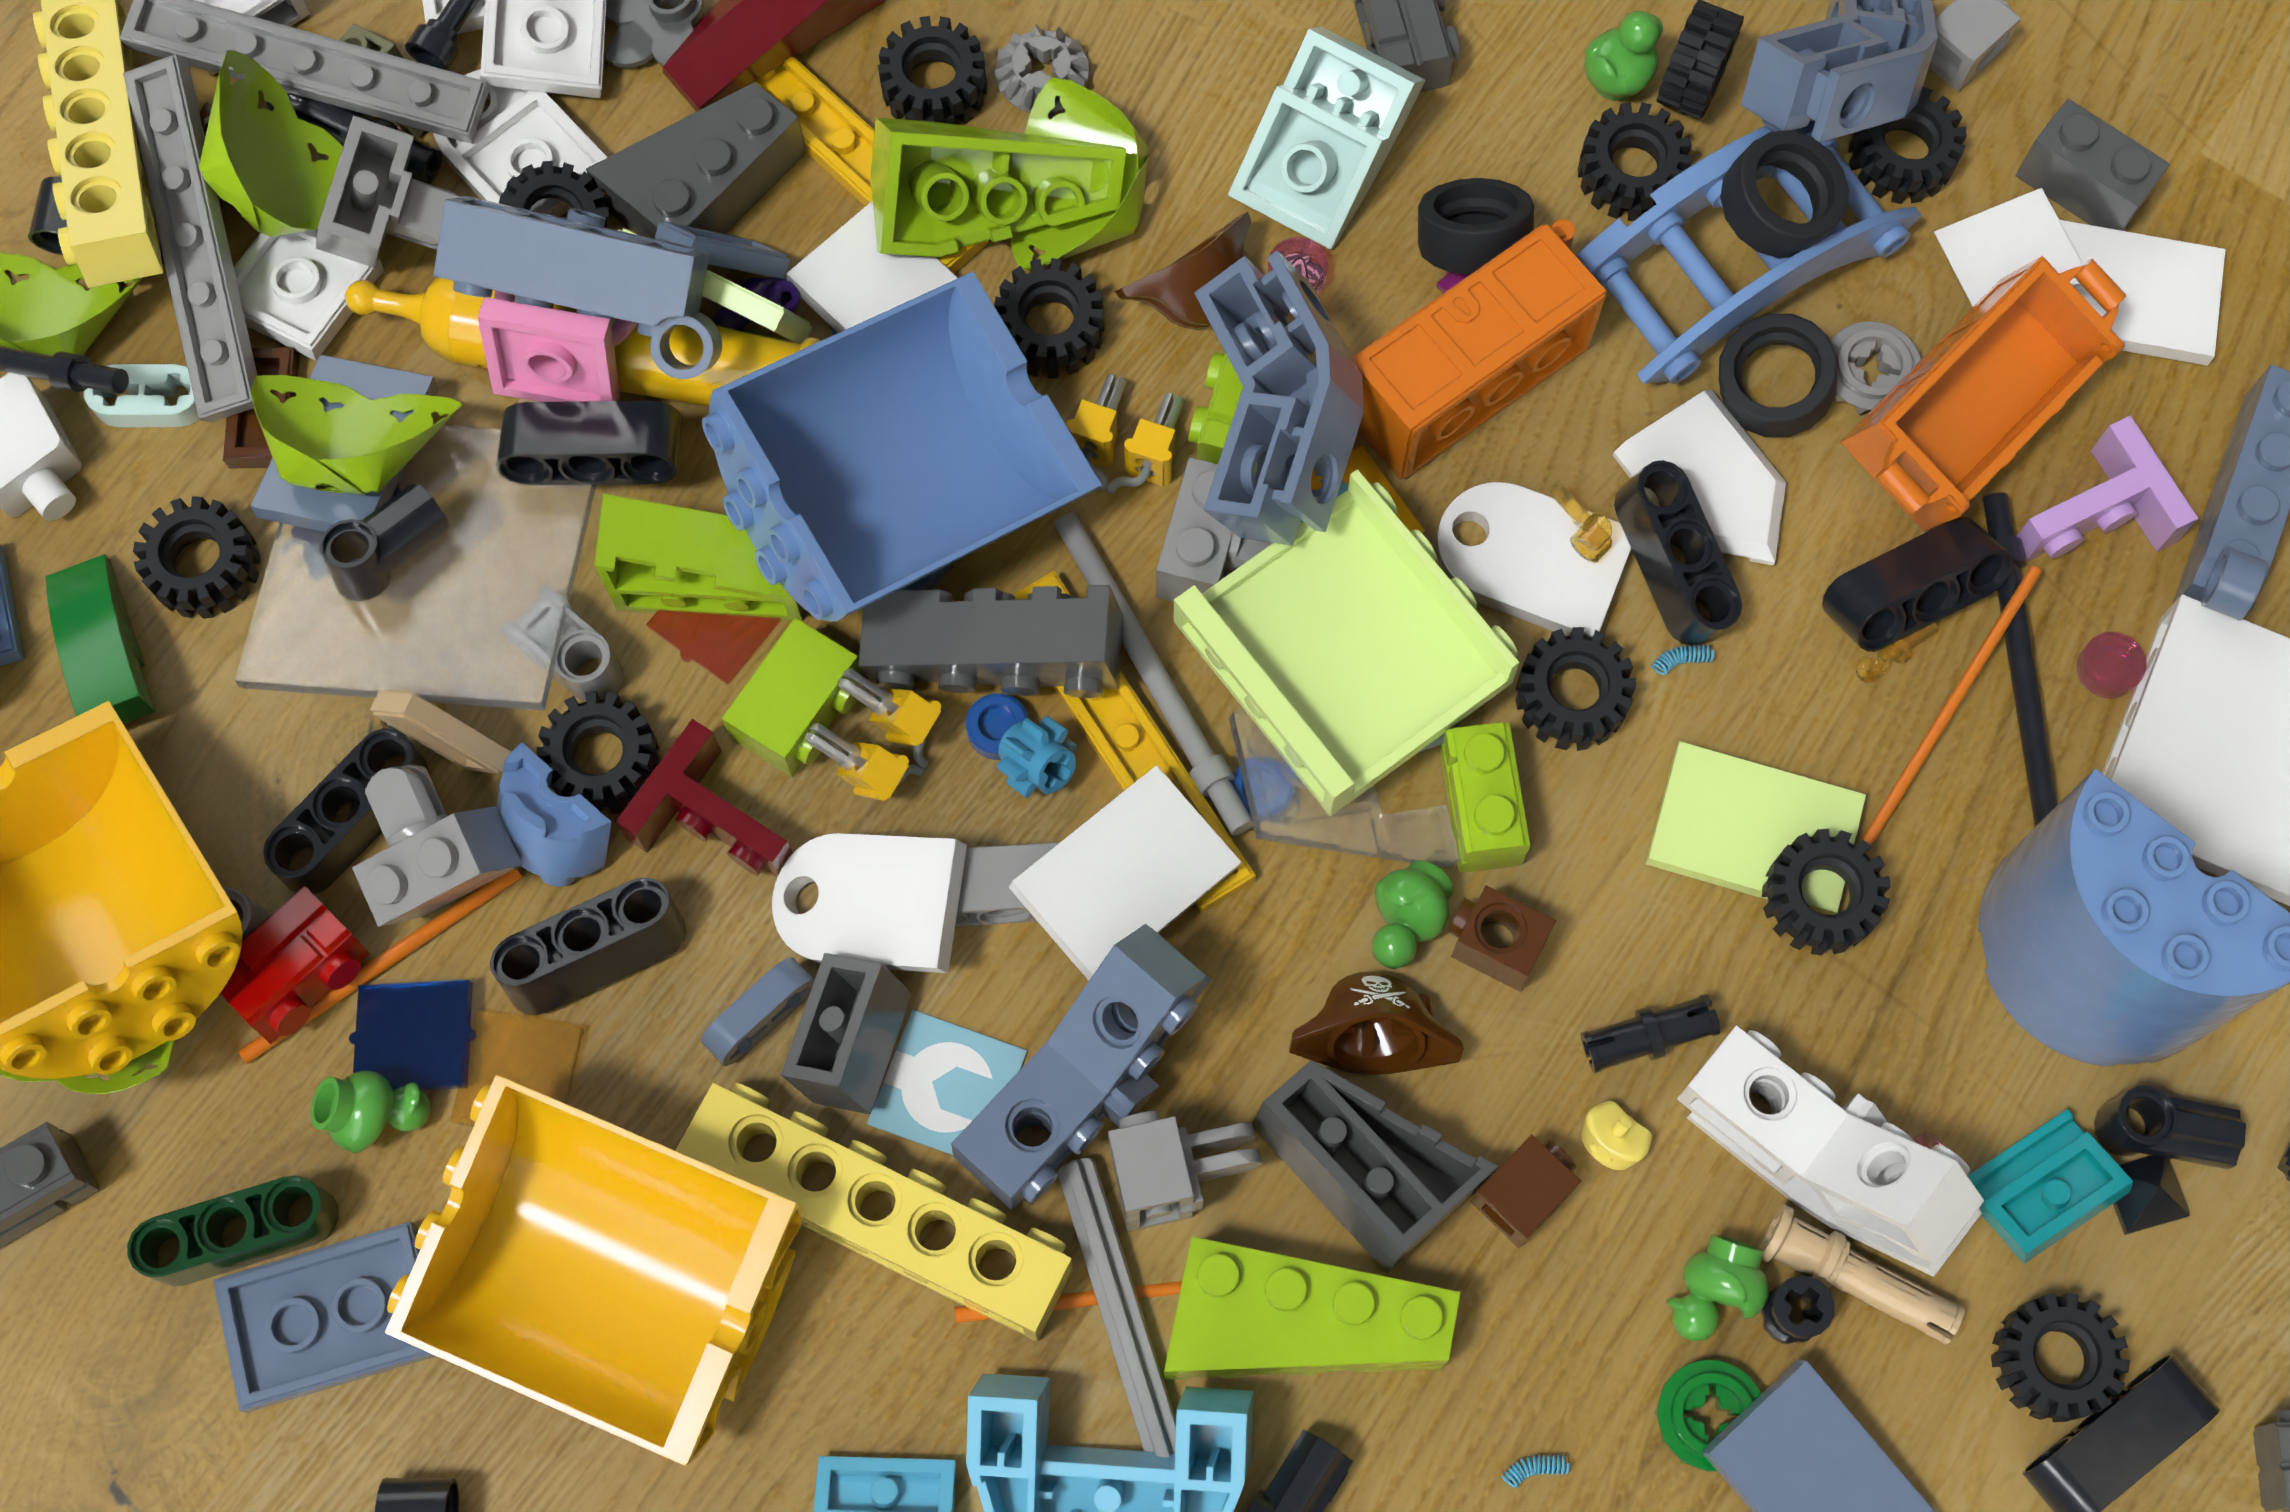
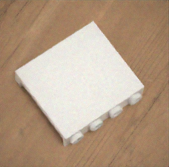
M2182 594L2161 616L2102 774L2193 840L2195 845L2192 857L2196 867L2219 877L2233 870L2271 899L2290 906V638L2244 619L2237 620L2203 607L2200 601Z

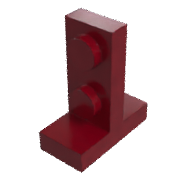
M691 719L616 820L617 825L628 841L647 853L678 812L679 814L675 821L681 827L702 841L706 842L713 835L731 848L727 855L745 870L759 876L762 870L765 869L778 877L785 862L793 854L788 841L699 784L722 751L714 733L694 719Z

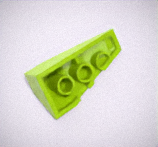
M876 118L870 179L877 251L880 254L942 257L959 252L958 248L988 240L997 242L1012 238V234L1044 225L1053 227L1116 210L1120 206L1127 149L1122 146L939 122Z

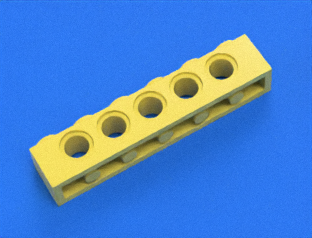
M41 0L42 11L33 13V21L42 48L47 50L46 53L38 54V64L43 82L47 90L52 92V95L43 96L42 100L49 127L57 135V138L48 139L47 143L53 168L57 176L62 177V182L53 183V194L62 220H67V227L58 228V238L64 259L68 266L78 264L88 288L162 274L163 267L158 231L123 75L124 72L135 69L133 50L124 47L119 39L127 19V13L122 0Z
M712 1083L676 1151L799 1203L803 1211L802 1226L1038 1342L1073 1271L1072 1258L1063 1254L1066 1248L1065 1243L1036 1228L1031 1227L1026 1236L1003 1225L1006 1215L980 1200L971 1198L966 1207L944 1196L943 1194L947 1187L937 1179L921 1171L911 1169L909 1175L905 1177L885 1167L884 1165L888 1158L864 1143L852 1140L849 1147L846 1148L825 1138L829 1129L809 1116L794 1111L790 1119L782 1117L767 1109L770 1103L768 1098L745 1085L735 1083L732 1090L729 1091ZM759 1134H769L776 1138V1148L773 1154L766 1160L750 1162L743 1158L744 1147L752 1137ZM824 1162L836 1168L835 1178L826 1189L809 1191L802 1187V1176L811 1165ZM876 1191H885L892 1194L896 1199L895 1207L886 1218L879 1221H871L860 1215L861 1204L869 1194ZM935 1220H944L956 1228L955 1237L951 1244L937 1251L924 1248L919 1243V1236L924 1226ZM1003 1249L1010 1252L1016 1258L1015 1268L1008 1277L1001 1280H990L982 1276L978 1271L980 1260L991 1250Z

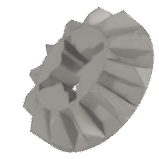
M1035 24L1028 33L1018 35L1013 32L1010 42L1004 49H998L995 69L998 88L1012 105L1021 110L1031 113L1037 96L1051 78L1050 75L1046 76L1042 71L1031 74L1030 56L1034 59L1038 58L1042 63L1052 59V74L1054 78L1072 80L1086 88L1089 78L1088 59L1082 50L1079 39L1072 40L1067 37L1061 27H1058L1055 31H1046ZM1060 96L1055 97L1056 107L1049 113L1064 109L1060 102Z
M1859 322L1847 326L1838 332L1831 340L1837 355L1836 402L1846 401L1855 406L1858 415L1868 410L1871 411L1921 360L1914 343L1897 328L1880 322ZM1873 351H1876L1877 370L1884 374H1879L1875 382H1872L1869 386L1865 384L1864 370L1856 366H1863L1866 360L1870 359Z

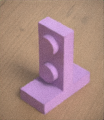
M2131 415L2109 425L2090 450L2109 480L2030 518L2016 537L2022 539L2025 562L2044 553H2047L2050 559L2062 556L2084 540L2083 534L2097 527H2100L2103 533L2113 531L2133 517L2155 551L2158 552L2178 542L2197 521V515Z

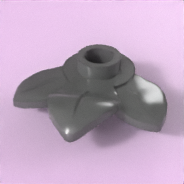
M606 0L605 19L619 27L608 47L605 56L607 63L620 68H635L646 64L654 57L655 61L663 67L694 30L693 26L700 20L704 11L703 0Z

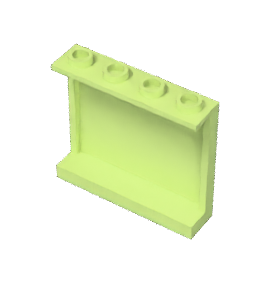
M1358 469L1350 474L1348 490L1336 498L1326 532L1315 531L1303 521L1299 525L1293 546L1272 543L1202 594L1194 585L1174 599V623L1330 817L1444 734L1446 730L1451 729L1511 685L1519 665V661L1516 659L1518 656L1517 649L1507 633L1497 625L1490 628L1475 610L1477 602L1469 588L1457 577H1453L1451 580L1435 562L1437 555L1428 539L1416 529L1410 532L1396 516L1397 507L1387 490L1377 482L1370 484Z

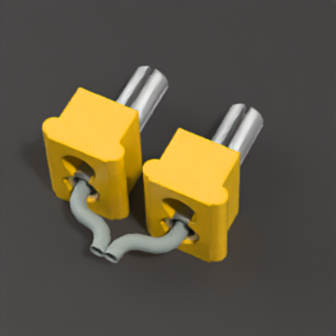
M1107 375L1096 404L1082 399L1075 418L1066 422L1067 428L1102 484L1098 489L1114 494L1120 486L1136 487L1145 481L1162 487L1163 485H1169L1172 480V462L1175 456L1176 430L1174 428L1184 404L1183 398L1176 395L1171 407L1173 393L1164 394L1154 423L1140 418L1133 438H1129L1124 442L1125 471L1134 478L1118 477L1108 485L1109 481L1105 472L1095 466L1098 465L1105 468L1112 466L1114 463V444L1118 436L1116 410L1126 387V381L1121 376H1118L1115 384L1116 375Z
M847 669L842 674L845 678H839L838 686L870 708L872 714L868 721L886 732L885 738L888 742L914 746L913 757L918 765H908L909 759L907 756L890 753L879 745L860 742L849 744L820 723H815L809 728L815 734L807 732L805 740L837 762L840 767L836 775L854 786L853 792L856 796L885 801L888 798L890 799L897 785L909 774L917 776L923 774L929 762L923 757L922 750L926 742V736L941 713V704L936 700L923 699L911 690L891 688L882 690L855 670Z

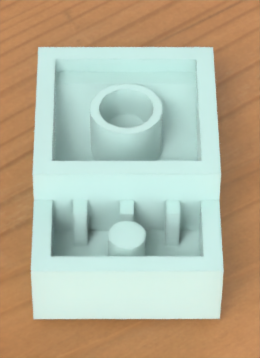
M1322 26L1308 29L1284 84L1277 86L1228 196L1329 249H1334L1386 160L1422 89L1425 79Z

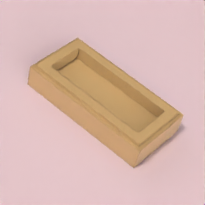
M379 690L370 708V711L373 712L372 715L465 770L496 774L504 771L506 757L511 751L415 693Z

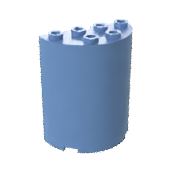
M974 272L968 273L721 386L712 392L709 415L702 419V427L709 444L715 451L718 466L728 491V495L723 497L726 514L737 530L742 531L745 529L757 550L755 552L756 563L765 580L771 585L780 583L789 595L817 620L838 621L1096 491L1102 486L1047 394H1039L1032 386L1027 374L1026 358Z
M2095 768L2001 860L1985 888L1978 918V932H1982L1983 949L1988 965L1985 972L1996 996L2014 1020L2035 1039L2062 1055L2085 1063L2112 1067L2115 1064H2140L2146 1062L2151 1064L2169 1058L2290 984V912L2233 870L2220 877L2208 876L2201 872L2193 861L2192 851L2195 845L2193 840Z

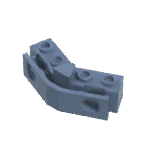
M1830 0L1825 20L1759 37L1741 106L1762 118L1763 124L1774 131H1797L1799 128L1808 126L1809 121L1814 120L1815 125L1811 137L1818 142H1824L1905 118L1918 103L1938 39L1933 1Z
M1276 251L1267 257L1273 270L1266 275L1243 256L1194 292L1243 385L1203 510L1239 538L1293 546L1301 520L1315 531L1326 532L1364 413L1362 374L1315 289L1280 252ZM1290 313L1295 318L1291 323L1287 317ZM1257 462V471L1255 476V466ZM1314 466L1316 468V476L1324 477L1320 491L1311 489V477Z
M1144 924L1114 944L1047 1042L951 1143L953 1157L1012 1211L1022 1200L1028 1201L1030 1204L1036 1202L1058 1176L1056 1170L1073 1152L1077 1155L1080 1154L1095 1139L1104 1126L1101 1121L1105 1117L1120 1128L1119 1120L1137 1114L1155 1093L1159 1085L1147 1074L1163 1056L1165 1051L1162 1049V1046L1170 1035L1175 1034L1193 1015L1198 1007L1195 1001L1211 979L1147 924ZM1030 1126L1041 1127L1050 1134L1049 1139L1045 1143L1035 1147L1023 1145L1018 1142L1016 1136L1025 1127Z

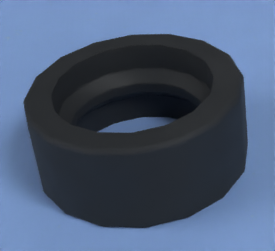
M1792 130L1769 132L1753 141L1733 162L1723 177L1720 199L1725 219L1740 240L1757 252L1776 258L1792 257L1824 239L1836 228L1846 212L1849 189L1843 168L1828 148L1813 137ZM1774 166L1784 169L1800 180L1810 196L1813 208L1812 218L1809 222L1798 224L1782 219L1767 207L1759 195L1755 180L1756 171L1759 167Z
M1470 178L1450 181L1438 185L1425 193L1418 205V247L1421 256L1434 267L1452 273L1471 275L1534 230V204L1530 195L1517 185L1501 180Z
M1794 314L1763 315L1746 322L1729 337L1719 357L1720 395L1727 410L1745 430L1763 437H1790L1811 429L1828 413L1837 394V355L1829 337L1812 321ZM1770 345H1790L1803 350L1811 358L1815 368V382L1809 394L1801 401L1786 407H1766L1754 402L1745 393L1741 383V372L1747 358L1755 351Z

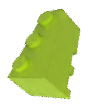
M603 494L594 566L617 611L793 620L796 617L802 621L803 607L789 595L780 583L771 585L765 580L756 563L755 552L757 550L745 529L742 531L737 530L727 515Z

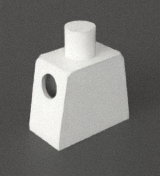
M7 373L0 379V509L12 518L20 516L34 506L45 520H57L69 513L76 503V497L64 482L80 471L82 462L45 395L28 376Z

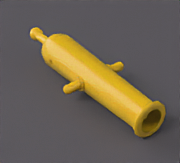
M440 277L435 278L426 293L402 294L381 290L375 283L368 280H357L347 288L345 300L352 312L358 315H370L375 312H381L409 319L420 326L421 335L426 345L438 356L455 364L488 368L477 318L484 297L456 292L453 290V280ZM495 290L492 291V297H486V298H492V299H494V291H495ZM554 304L553 309L573 313L577 312V309L570 308L557 304ZM637 324L632 333L623 342L614 347L619 387L622 392L709 406L713 390L818 343L820 339L810 337L804 339L802 344L716 325L722 338V351L716 364L708 371L696 377L677 379L668 376L658 368L651 354V337L638 333ZM677 325L670 335V349L675 358L687 365H696L703 355L702 339L693 328L686 325Z

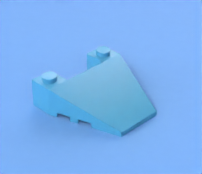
M983 1373L968 1395L966 1465L972 1485L977 1486L984 1512H1233L1243 1489L1252 1459L1254 1391L1186 1386L1177 1407L1175 1454H1171V1457L1155 1456V1452L1048 1445L1050 1378Z

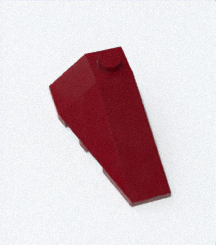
M719 0L664 64L663 74L697 112L746 87L784 64V61L788 58L799 55L883 4L886 0Z

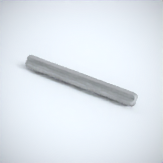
M1092 1158L1073 1160L1058 1169V1176L1144 1451L1155 1452V1456L1171 1457V1454H1175L1176 1417L1095 1161Z

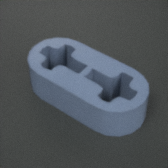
M789 957L784 959L762 976L710 1024L701 1037V1043L723 1066L733 1064L756 1046L809 996L815 979L795 958Z

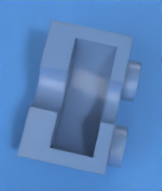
M521 742L506 757L503 775L499 784L497 810L521 861V867L533 874L539 875L542 881L548 885L556 887L567 886L577 877H584L605 867L611 821L581 794L563 797L553 793L549 789L553 769Z

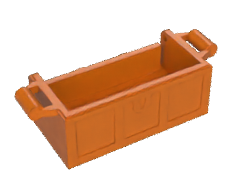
M1559 219L1552 224L1551 228L1548 224L1539 226L1352 357L1362 374L1364 413L1358 431L1400 480L1408 478L1589 349L1607 291L1570 250L1575 235V227L1569 220Z
M2043 256L2033 260L2000 279L1840 443L1923 531L1959 518L1970 507L1969 501L2001 468L2005 467L2016 456L2015 454L2053 415L2057 414L2066 405V401L2090 378L2103 362L2114 358L2125 347V343L2111 328L2118 313L2119 303L2123 301L2126 294L2093 258L2082 266L2074 267L2060 274ZM2073 278L2106 311L2103 316L2070 283Z

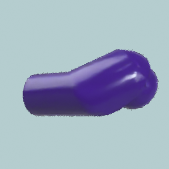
M749 278L741 284V287L791 312L797 309L800 303L801 296L799 290L791 281H787L786 278ZM723 306L711 318L715 325L742 330L750 321Z

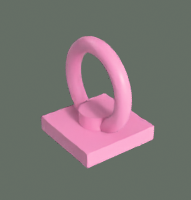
M496 290L494 291V299L484 297L477 318L493 394L538 402L619 401L621 394L614 347L623 342L636 328L638 323L615 318L614 325H611V321L608 318L515 303L516 295Z

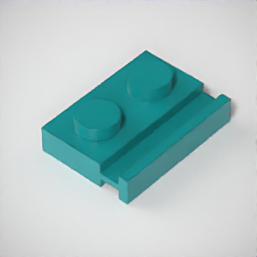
M2068 1109L1968 1175V1178L1984 1200L1979 1207L1982 1217L2023 1264L2130 1193L2133 1180L2088 1131L2084 1133L2073 1121L2074 1116Z

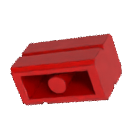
M304 886L242 941L236 967L220 994L254 1030L272 1044L280 1035L288 1036L298 1031L309 1019L311 1014L310 1008L330 990H339L350 984L358 975L361 962L370 953L315 895Z

